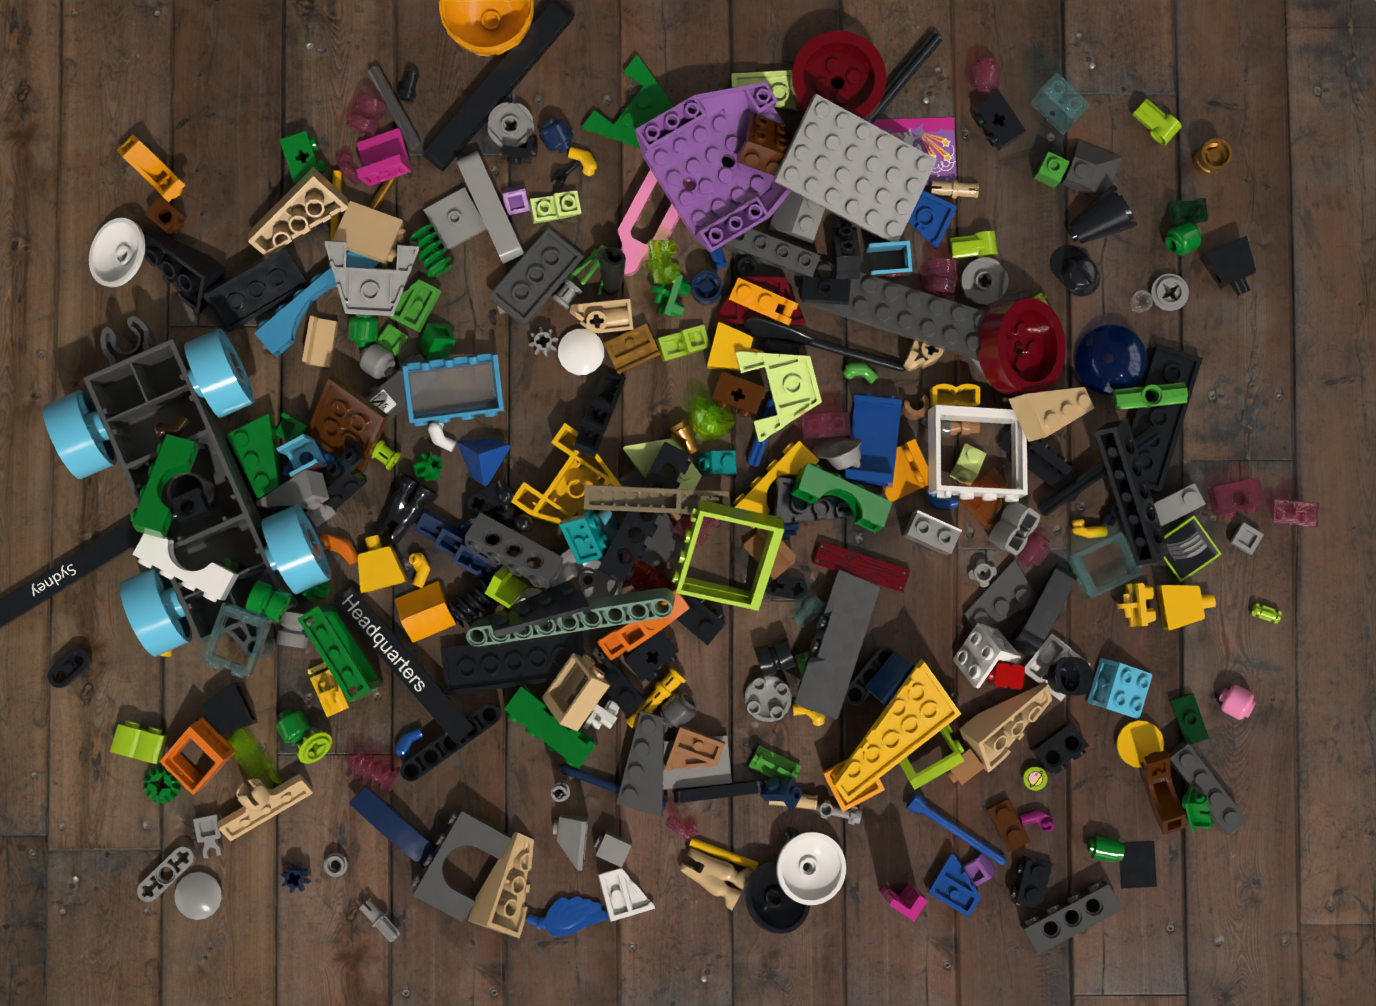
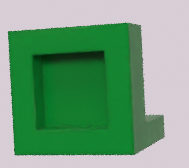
M427 323L420 339L419 347L425 360L448 358L456 338L449 325Z
M284 412L281 413L280 416L283 419L276 429L277 436L289 442L306 434L307 425Z

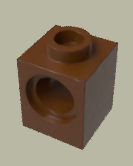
M160 196L144 214L171 236L182 230L185 225L184 221L187 219ZM172 213L171 220L163 223L164 215Z

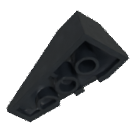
M140 225L145 238L144 257L153 267L157 266L165 275L163 280L167 284H173L179 291L177 296L182 302L198 314L203 312L208 303L202 296V292L223 281L226 267L208 254Z

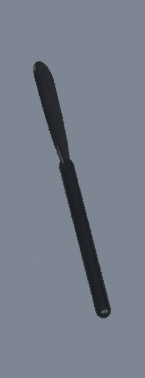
M754 316L746 319L744 322L745 330L755 336L795 342L796 345H808L899 372L906 370L903 366L904 363L813 338L798 330L764 318Z

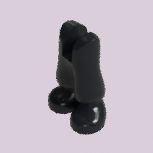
M401 472L398 477L400 489L392 494L387 510L376 531L378 535L383 537L392 523L397 524L398 526L390 538V542L394 545L401 541L412 524L422 514L424 502L435 501L439 496L437 492L425 485L419 484V481L404 472ZM416 489L414 497L409 500L411 492Z

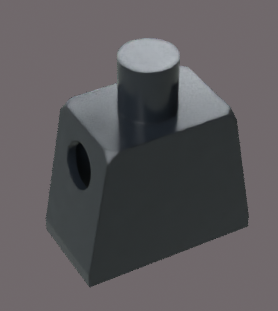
M1247 236L1199 257L1219 288L1232 284L1237 296L1251 291L1245 278L1256 273V268Z
M238 682L230 684L202 705L205 713L202 717L219 734L258 723Z

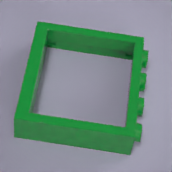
M317 606L298 618L301 626L349 702L364 699L384 686L334 606ZM306 623H314V624H312L311 626L308 627V625H307ZM355 685L358 693L352 696L348 689Z

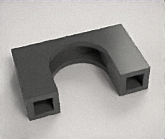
M460 807L458 812L454 811L448 820L449 828L446 833L441 832L435 844L438 847L433 854H428L423 863L425 866L424 871L421 875L417 874L411 887H413V896L464 922L475 903V898L473 895L451 884L445 878L442 871L445 858L455 848L470 845L500 860L512 838L506 831Z

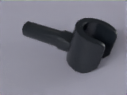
M575 161L564 171L556 170L554 172L551 182L554 180L560 181L557 189L563 188L567 176L580 166L579 162Z

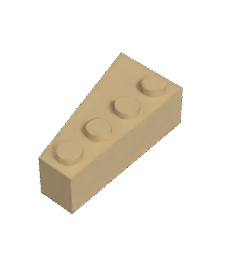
M313 167L248 231V242L266 256L283 245L289 244L299 235H304L311 231V228L321 222L328 221L338 212L348 209V198Z

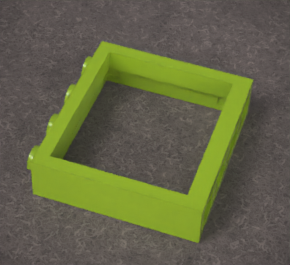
M699 500L697 508L693 507L690 522H693L691 529L687 528L685 532L684 542L686 547L681 549L679 553V570L675 569L672 582L675 583L676 593L759 611L785 530L783 518ZM704 516L769 530L750 591L686 577Z

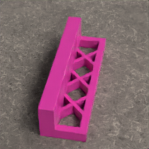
M909 882L900 895H897L884 885L880 890L890 906L914 922L928 902L917 887Z

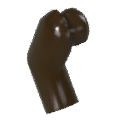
M180 414L173 424L157 423L153 431L157 438L162 440L165 439L166 434L179 437L191 421Z

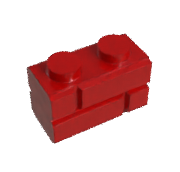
M997 662L985 680H987L989 685L1021 690L1024 685L1025 668L1019 664Z

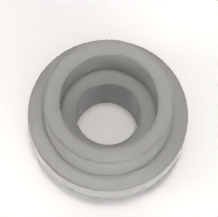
M332 853L324 860V870L332 877L343 875L348 868V861L341 853ZM334 860L340 862L338 869L332 866Z

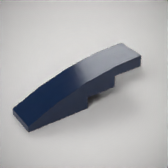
M427 508L425 509L414 531L435 541L433 547L452 556V563L490 583L493 576L503 565L492 563L482 553L472 552L465 544V532Z
M364 785L349 804L387 839L421 867L425 868L423 863L429 853L433 854L438 846L422 835L420 830L402 817L398 810Z

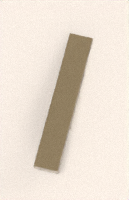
M585 485L584 509L691 514L693 507L697 508L699 500L729 506V492Z

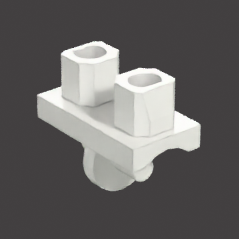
M611 700L608 701L604 709L596 705L585 720L586 723L583 728L587 730L591 725L599 730L603 724L611 729L617 720L616 715L620 707Z

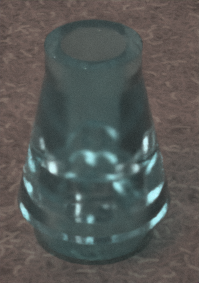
M815 593L811 596L808 595L793 617V620L803 628L807 623L823 614L826 603Z

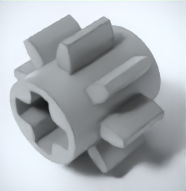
M540 327V333L537 335L531 333L534 342L529 343V346L537 348L535 350L536 356L543 352L548 357L550 350L557 351L553 343L558 342V338H551L553 333L551 329L546 333ZM542 337H545L547 341H550L546 343L545 348H542L541 344H538L541 342Z

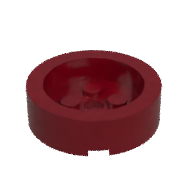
M830 31L820 34L807 42L795 59L790 79V90L795 102L794 104L800 114L804 116L813 95L818 94L867 121L878 108L885 91L887 79L885 64L875 46L858 34L848 31ZM841 78L844 86L841 89H834L831 86V80Z
M1026 298L1000 302L988 311L979 329L978 337H981V351H977L981 369L988 382L999 392L1011 395L1044 392L1052 387L1062 372L1066 357L1064 330L1053 309L1041 300ZM1015 343H1018V344L1016 345V346H1017V351H1016V353H1015V351H1014V349H1015Z

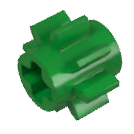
M430 451L416 457L418 463L413 465L418 478L428 482L441 477L439 471L443 469V463L437 455H432Z
M326 581L303 591L302 595L313 602H316L317 598L324 599L330 591V584Z

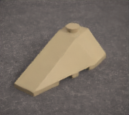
M1042 683L975 715L960 728L964 744L972 750L988 773L1009 755L1011 751L1008 748L1016 738L1021 740L1025 735L1022 732L1027 724L1035 722L1052 701L1048 684Z
M517 832L513 834L500 860L498 859L477 894L468 921L520 938L528 907L525 906L526 893H529L530 884H527L528 871L532 868L534 839Z

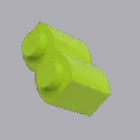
M126 720L125 724L119 723L117 725L110 752L153 764L160 763L159 761L162 758L168 735L162 734L163 729L149 726L148 730L139 727L140 723Z

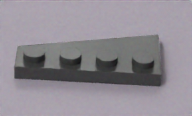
M640 711L616 803L663 817L665 717Z

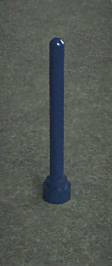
M560 764L558 767L560 773L619 794L621 784L566 764ZM665 795L663 796V812L669 798Z

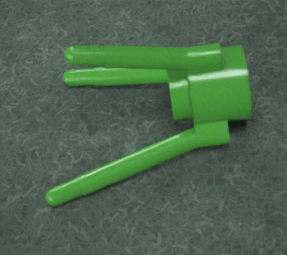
M601 245L598 250L594 249L591 255L567 279L572 280L592 261L593 266L581 281V284L584 285L595 270L600 268L596 255L597 252L607 247ZM603 280L601 281L600 287L597 292V295L599 296L602 294L604 289Z

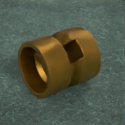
M1219 138L1211 139L1196 151L1193 157V165L1202 175H1214L1230 162L1232 150L1226 141Z

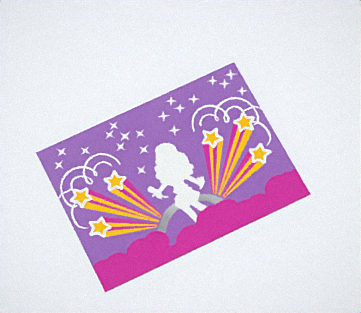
M954 117L880 119L873 123L876 127L937 159L926 185H931V180L943 182L957 180Z

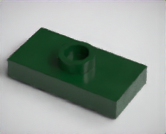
M1194 693L1169 700L1184 743L1191 745L1209 739Z

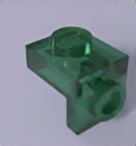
M1205 198L1193 201L1174 200L1168 202L1171 226L1182 224L1184 221L1196 225L1208 220Z

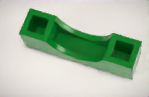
M166 434L164 441H160L157 448V460L149 468L148 477L150 478L147 485H144L140 491V504L138 508H134L131 515V522L136 531L165 539L173 515L162 503V491L165 484L172 477L191 471L198 453L195 442Z
M809 463L799 470L791 495L810 504H813L825 495L840 497L850 506L854 516V524L874 533L884 528L893 503L882 494L869 492L860 484L850 483L839 474H830L824 471L821 466Z

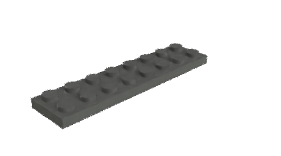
M819 259L813 278L836 279L834 264ZM861 272L860 279H847L851 280L849 305L802 302L804 305L979 361L977 351H981V337H978L981 323L988 312L874 276L870 277V275Z

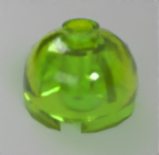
M696 397L688 411V423L691 429L695 431L694 436L702 441L707 439L718 440L725 437L736 423V420H733V414L728 410L715 406V403L714 406L706 404L708 401L706 398Z

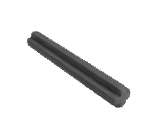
M378 66L370 68L368 74L397 127L402 131L407 145L412 151L418 149L421 146V142Z

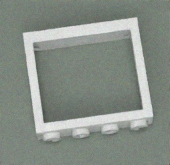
M935 405L928 409L929 494H937V498L944 499L951 498V495H958L963 500L974 499V496L982 497L984 501L1005 498L1006 502H1017L1019 498L1028 495L1027 438L1014 410ZM940 420L1011 424L1012 489L941 485Z

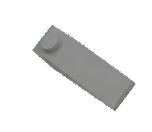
M304 470L256 501V505L269 509H287L298 504L302 509H317L323 502L329 499L323 474Z
M1195 483L1188 484L1154 502L1161 526L1206 504Z

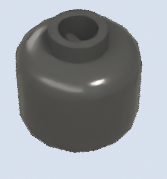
M686 693L673 694L661 706V712L663 717H665V724L670 728L673 726L676 728H680V726L685 727L696 715V703Z

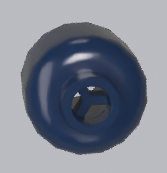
M554 117L540 126L539 137L549 152L558 150L561 154L571 147L569 142L573 139L574 134L564 119L557 120Z

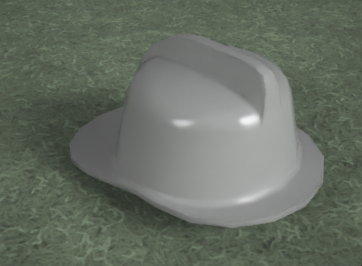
M849 438L827 439L817 444L813 448L812 453L818 458L827 459L836 470L858 469L861 459L859 446L862 440Z

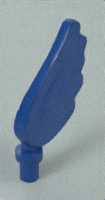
M574 896L569 900L566 897H561L552 904L546 917L541 916L539 918L529 913L526 923L536 926L537 930L545 929L555 937H563L595 923L605 921L609 916L607 911L602 910V905L599 902H592L588 898L582 899L580 896Z

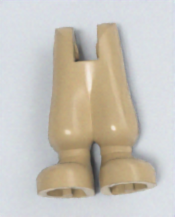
M690 848L687 855L702 864L699 870H696L694 867L682 863L679 870L699 883L712 895L724 897L726 907L732 911L742 891L728 886L725 881H729L743 890L753 870L744 868L742 871L737 872L732 864Z

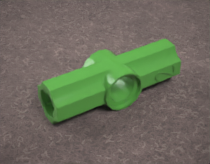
M1185 382L1112 390V403L1115 410L1187 403L1188 398ZM1146 391H1151L1154 394L1153 402L1146 400Z

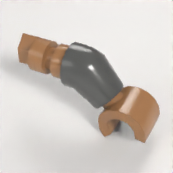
M924 395L919 403L922 408L918 411L911 408L909 401L904 400L901 407L903 415L909 420L922 419L921 423L928 429V409L930 404L928 397ZM940 420L941 438H950V436L957 435V433H960V435L980 433V422Z

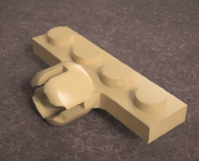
M301 774L296 775L274 789H268L259 779L249 778L247 781L252 786L249 788L245 782H242L236 792L238 801L243 807L217 822L218 829L231 842L313 794L312 788Z

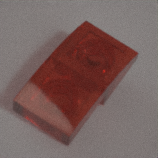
M637 558L633 564L636 570L630 580L626 578L636 590L641 587L645 590L657 588L671 589L673 586L661 573Z

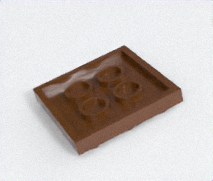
M332 376L326 382L305 435L314 438L317 444L337 458L356 441L362 443L365 460L354 470L363 473L368 466L389 415L335 376Z

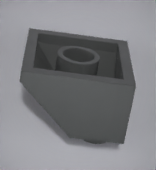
M1078 140L1061 185L1098 198L1111 187L1122 157Z

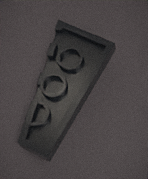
M782 477L776 479L774 516L783 518L784 524L854 518L850 506L842 498L834 495H825L813 504H810L791 495L796 480Z
M573 578L487 617L497 638L527 630L529 625L535 624L540 627L549 624L548 620L561 617L563 621L572 618V614L583 612L586 615L592 613L576 578Z

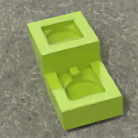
M704 325L656 339L663 362L711 347Z

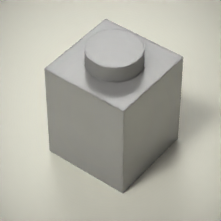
M606 831L604 836L599 835L594 846L598 850L596 856L622 868L632 842Z

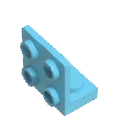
M1100 658L1087 703L1139 719L1152 674L1119 662Z

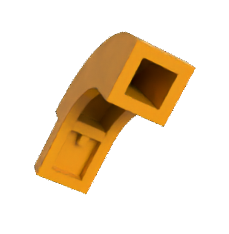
M134 134L116 150L168 202L181 194L185 184Z

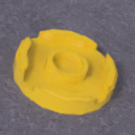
M1135 720L1128 722L1119 730L1115 746L1123 762L1132 767L1141 768L1140 763L1144 762L1143 757L1153 752L1164 751V739L1162 733L1155 725L1147 721Z

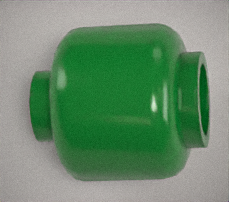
M1184 221L1170 228L1166 233V247L1171 253L1179 256L1186 255L1197 249L1201 244V231L1199 227L1191 222Z
M354 314V316L348 319V339L354 341L355 346L369 347L370 343L378 340L379 321L373 315Z
M290 708L278 715L280 719L276 722L275 728L284 743H291L294 746L303 742V737L309 736L308 733L311 730V726L302 711H292Z

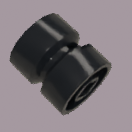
M786 638L774 641L771 648L767 645L754 648L763 677L775 674L777 668L785 671L795 667Z

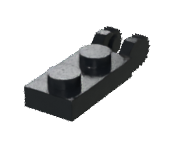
M601 651L598 654L599 659L609 668L604 673V678L610 685L606 692L624 714L629 716L646 700L616 664H613L606 654Z

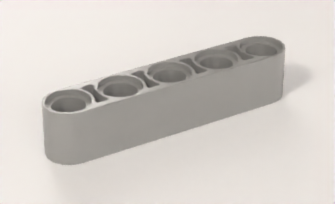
M478 151L457 159L456 162L502 263L504 264L524 255L523 249Z

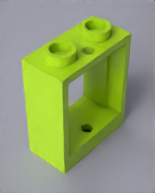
M949 724L940 732L953 752L952 754L917 774L907 757L899 762L914 790L965 762L961 755L964 752L963 747L958 739L953 741L949 735L953 733Z

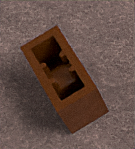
M722 371L713 393L712 401H715V406L728 410L731 407L738 410V415L750 418L751 415L756 416L766 388ZM741 391V396L744 399H739L738 402L734 401V396L731 394Z

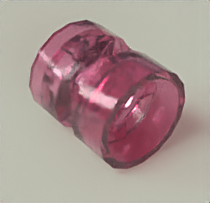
M358 94L354 103L356 110L350 113L346 125L361 134L374 137L379 127L377 120L382 119L387 106L373 97ZM363 114V115L369 117L370 120H367V119L361 117V115Z
M948 258L927 259L926 273L929 274V277L925 279L924 292L937 296L955 295L956 281L953 277L957 275L958 261Z

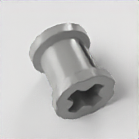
M565 279L563 287L557 294H553L551 297L564 309L568 310L570 308L569 304L577 294L581 295L582 291L570 280Z

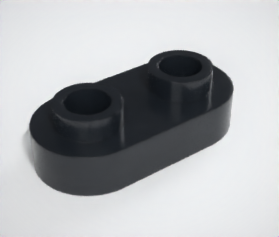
M84 648L70 650L48 671L49 683L56 688L69 686L90 667L92 662L90 652ZM79 655L83 657L82 664H79L77 662V657ZM61 671L66 675L64 680L59 678Z

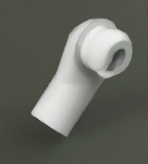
M433 420L428 426L432 442L452 452L456 441L444 436L442 430L443 423H437V420Z

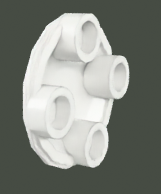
M575 329L568 332L561 339L558 346V358L561 365L568 372L577 376L587 375L594 372L601 365L604 359V346L601 339L595 333L587 329Z

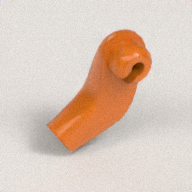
M331 534L320 536L319 540L324 550L339 553L349 565L358 562V554L348 539Z

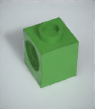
M1048 151L1034 179L1055 188L1060 183L1070 161Z

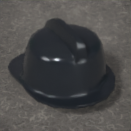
M1069 245L1062 246L1053 253L1050 261L1051 270L1055 277L1072 294L1088 296L1095 292L1100 283V272L1095 263L1082 250Z
M1079 657L1060 658L1058 661L1050 664L1047 674L1042 676V679L1048 681L1052 691L1069 696L1084 695L1091 689L1093 684L1091 667L1088 662Z

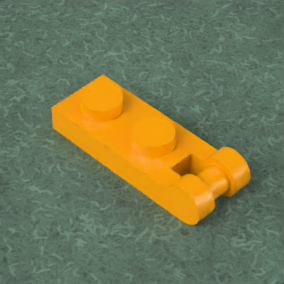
M737 278L729 300L786 325H790L792 312L799 305L741 278ZM778 303L785 306L782 314L775 312Z

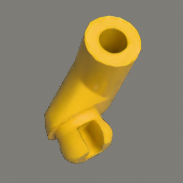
M1083 519L1072 521V532L1076 535L1086 538L1107 536L1108 531L1105 525L1085 527Z

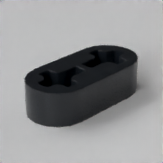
M782 575L776 578V582L784 584L783 589L775 588L774 592L770 591L769 586H766L765 592L769 595L793 600L802 599L807 593V585L803 580ZM796 582L800 583L799 586L803 588V592L794 596V592L786 590L787 585L795 586Z

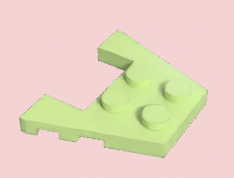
M735 352L740 373L762 367L765 368L776 410V415L753 421L758 442L764 441L767 437L822 402L810 356Z

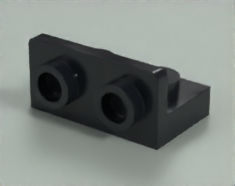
M687 596L685 600L690 608L679 616L677 620L708 646L726 625L723 622L725 616L715 608L711 612L704 606L707 603L705 599Z
M1023 855L1022 861L1019 860L1016 867L1017 883H1013L1010 891L1012 902L1018 906L1023 905L1041 910L1053 864Z

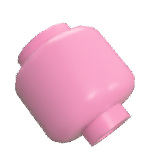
M1236 684L1230 690L1225 688L1219 698V701L1223 702L1221 710L1238 720L1244 717L1248 718L1257 702L1254 700V693Z

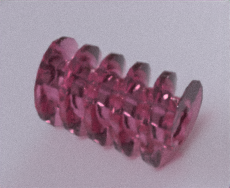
M364 750L359 755L355 753L348 765L345 776L348 777L354 772V780L357 781L363 776V784H367L372 780L371 788H376L380 784V792H384L389 788L388 794H390L398 779L400 766H397L392 771L391 762H388L383 767L382 758L374 763L373 754L365 759Z

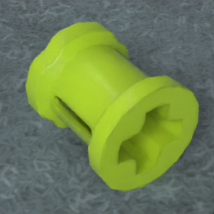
M381 440L376 445L371 458L378 459L386 465L387 470H391L399 460L401 453L394 452L385 445V441Z

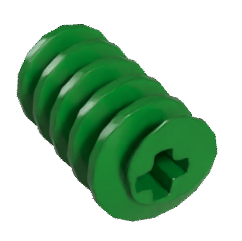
M431 223L415 230L408 241L411 245H419L417 258L419 261H424L422 264L424 269H429L426 273L427 276L437 277L453 268L454 264L447 265L452 258L451 256H442L447 249L438 248L442 240L434 241L438 233L437 231L429 232L433 227Z

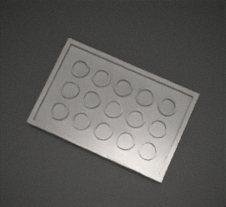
M814 94L773 182L887 242H897L900 240L937 159L818 94Z

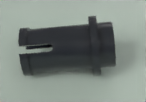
M406 70L402 87L398 90L399 99L405 102H413V99L417 96L415 90L420 75L417 72Z

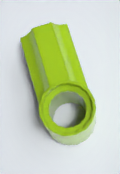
M1148 99L1132 114L1150 130L1153 139L1164 146L1182 128L1181 123L1174 116L1164 114Z
M983 231L975 233L973 236L950 238L949 249L951 258L958 259L975 256L977 258H990L997 256L995 231Z

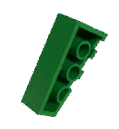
M525 686L519 688L504 708L508 712L506 716L516 724L518 722L522 723L526 727L525 731L534 738L538 736L545 742L544 745L554 753L557 751L563 756L562 759L572 767L575 766L579 769L598 744L596 740L581 729L575 731L559 724L545 702Z

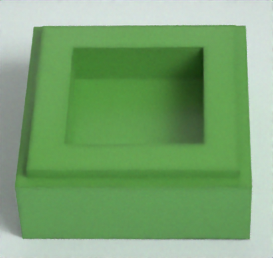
M388 323L375 343L381 345L396 357L409 337Z

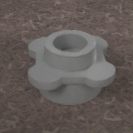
M979 559L976 561L975 568L970 570L968 575L970 579L978 581L981 587H987L992 577L997 574V570L995 567L986 564L984 559Z

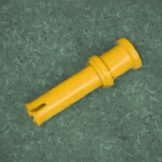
M672 666L669 668L670 672L660 682L657 681L655 683V690L645 699L646 701L625 720L634 730H636L640 711L653 713L665 698L669 699L673 695L672 692L681 683L687 681Z

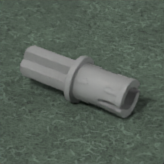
M371 898L368 899L365 903L371 908V911L364 904L359 910L373 923V928L376 927L389 942H393L399 937L400 931L386 917L388 914H384Z

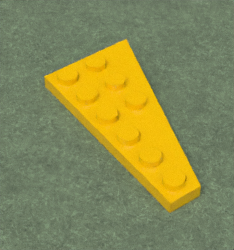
M922 659L917 663L896 692L894 698L891 699L832 781L847 803L961 715L956 705Z

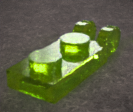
M245 728L240 729L227 740L236 750L233 756L250 778L259 779L270 789L269 785L260 776L266 771L274 783L279 784L282 782L281 777L272 767L271 761Z

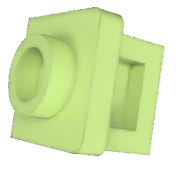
M965 443L950 473V477L970 486L979 474L987 453Z

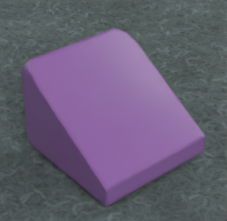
M524 184L502 188L507 216L530 211Z
M983 853L978 854L962 865V868L975 887L991 879L996 872L991 862Z

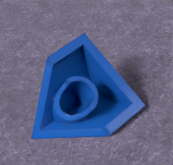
M497 438L457 442L472 479L486 487L511 448L510 445Z

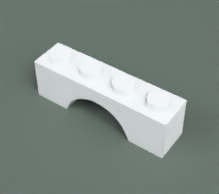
M144 533L132 554L139 558L138 563L148 568H151L153 565L161 569L159 574L171 580L174 577L182 580L181 585L192 591L198 588L204 592L203 597L213 602H216L217 599L226 600L239 575L213 562L198 571L185 569L175 557L174 540L168 537L162 539Z

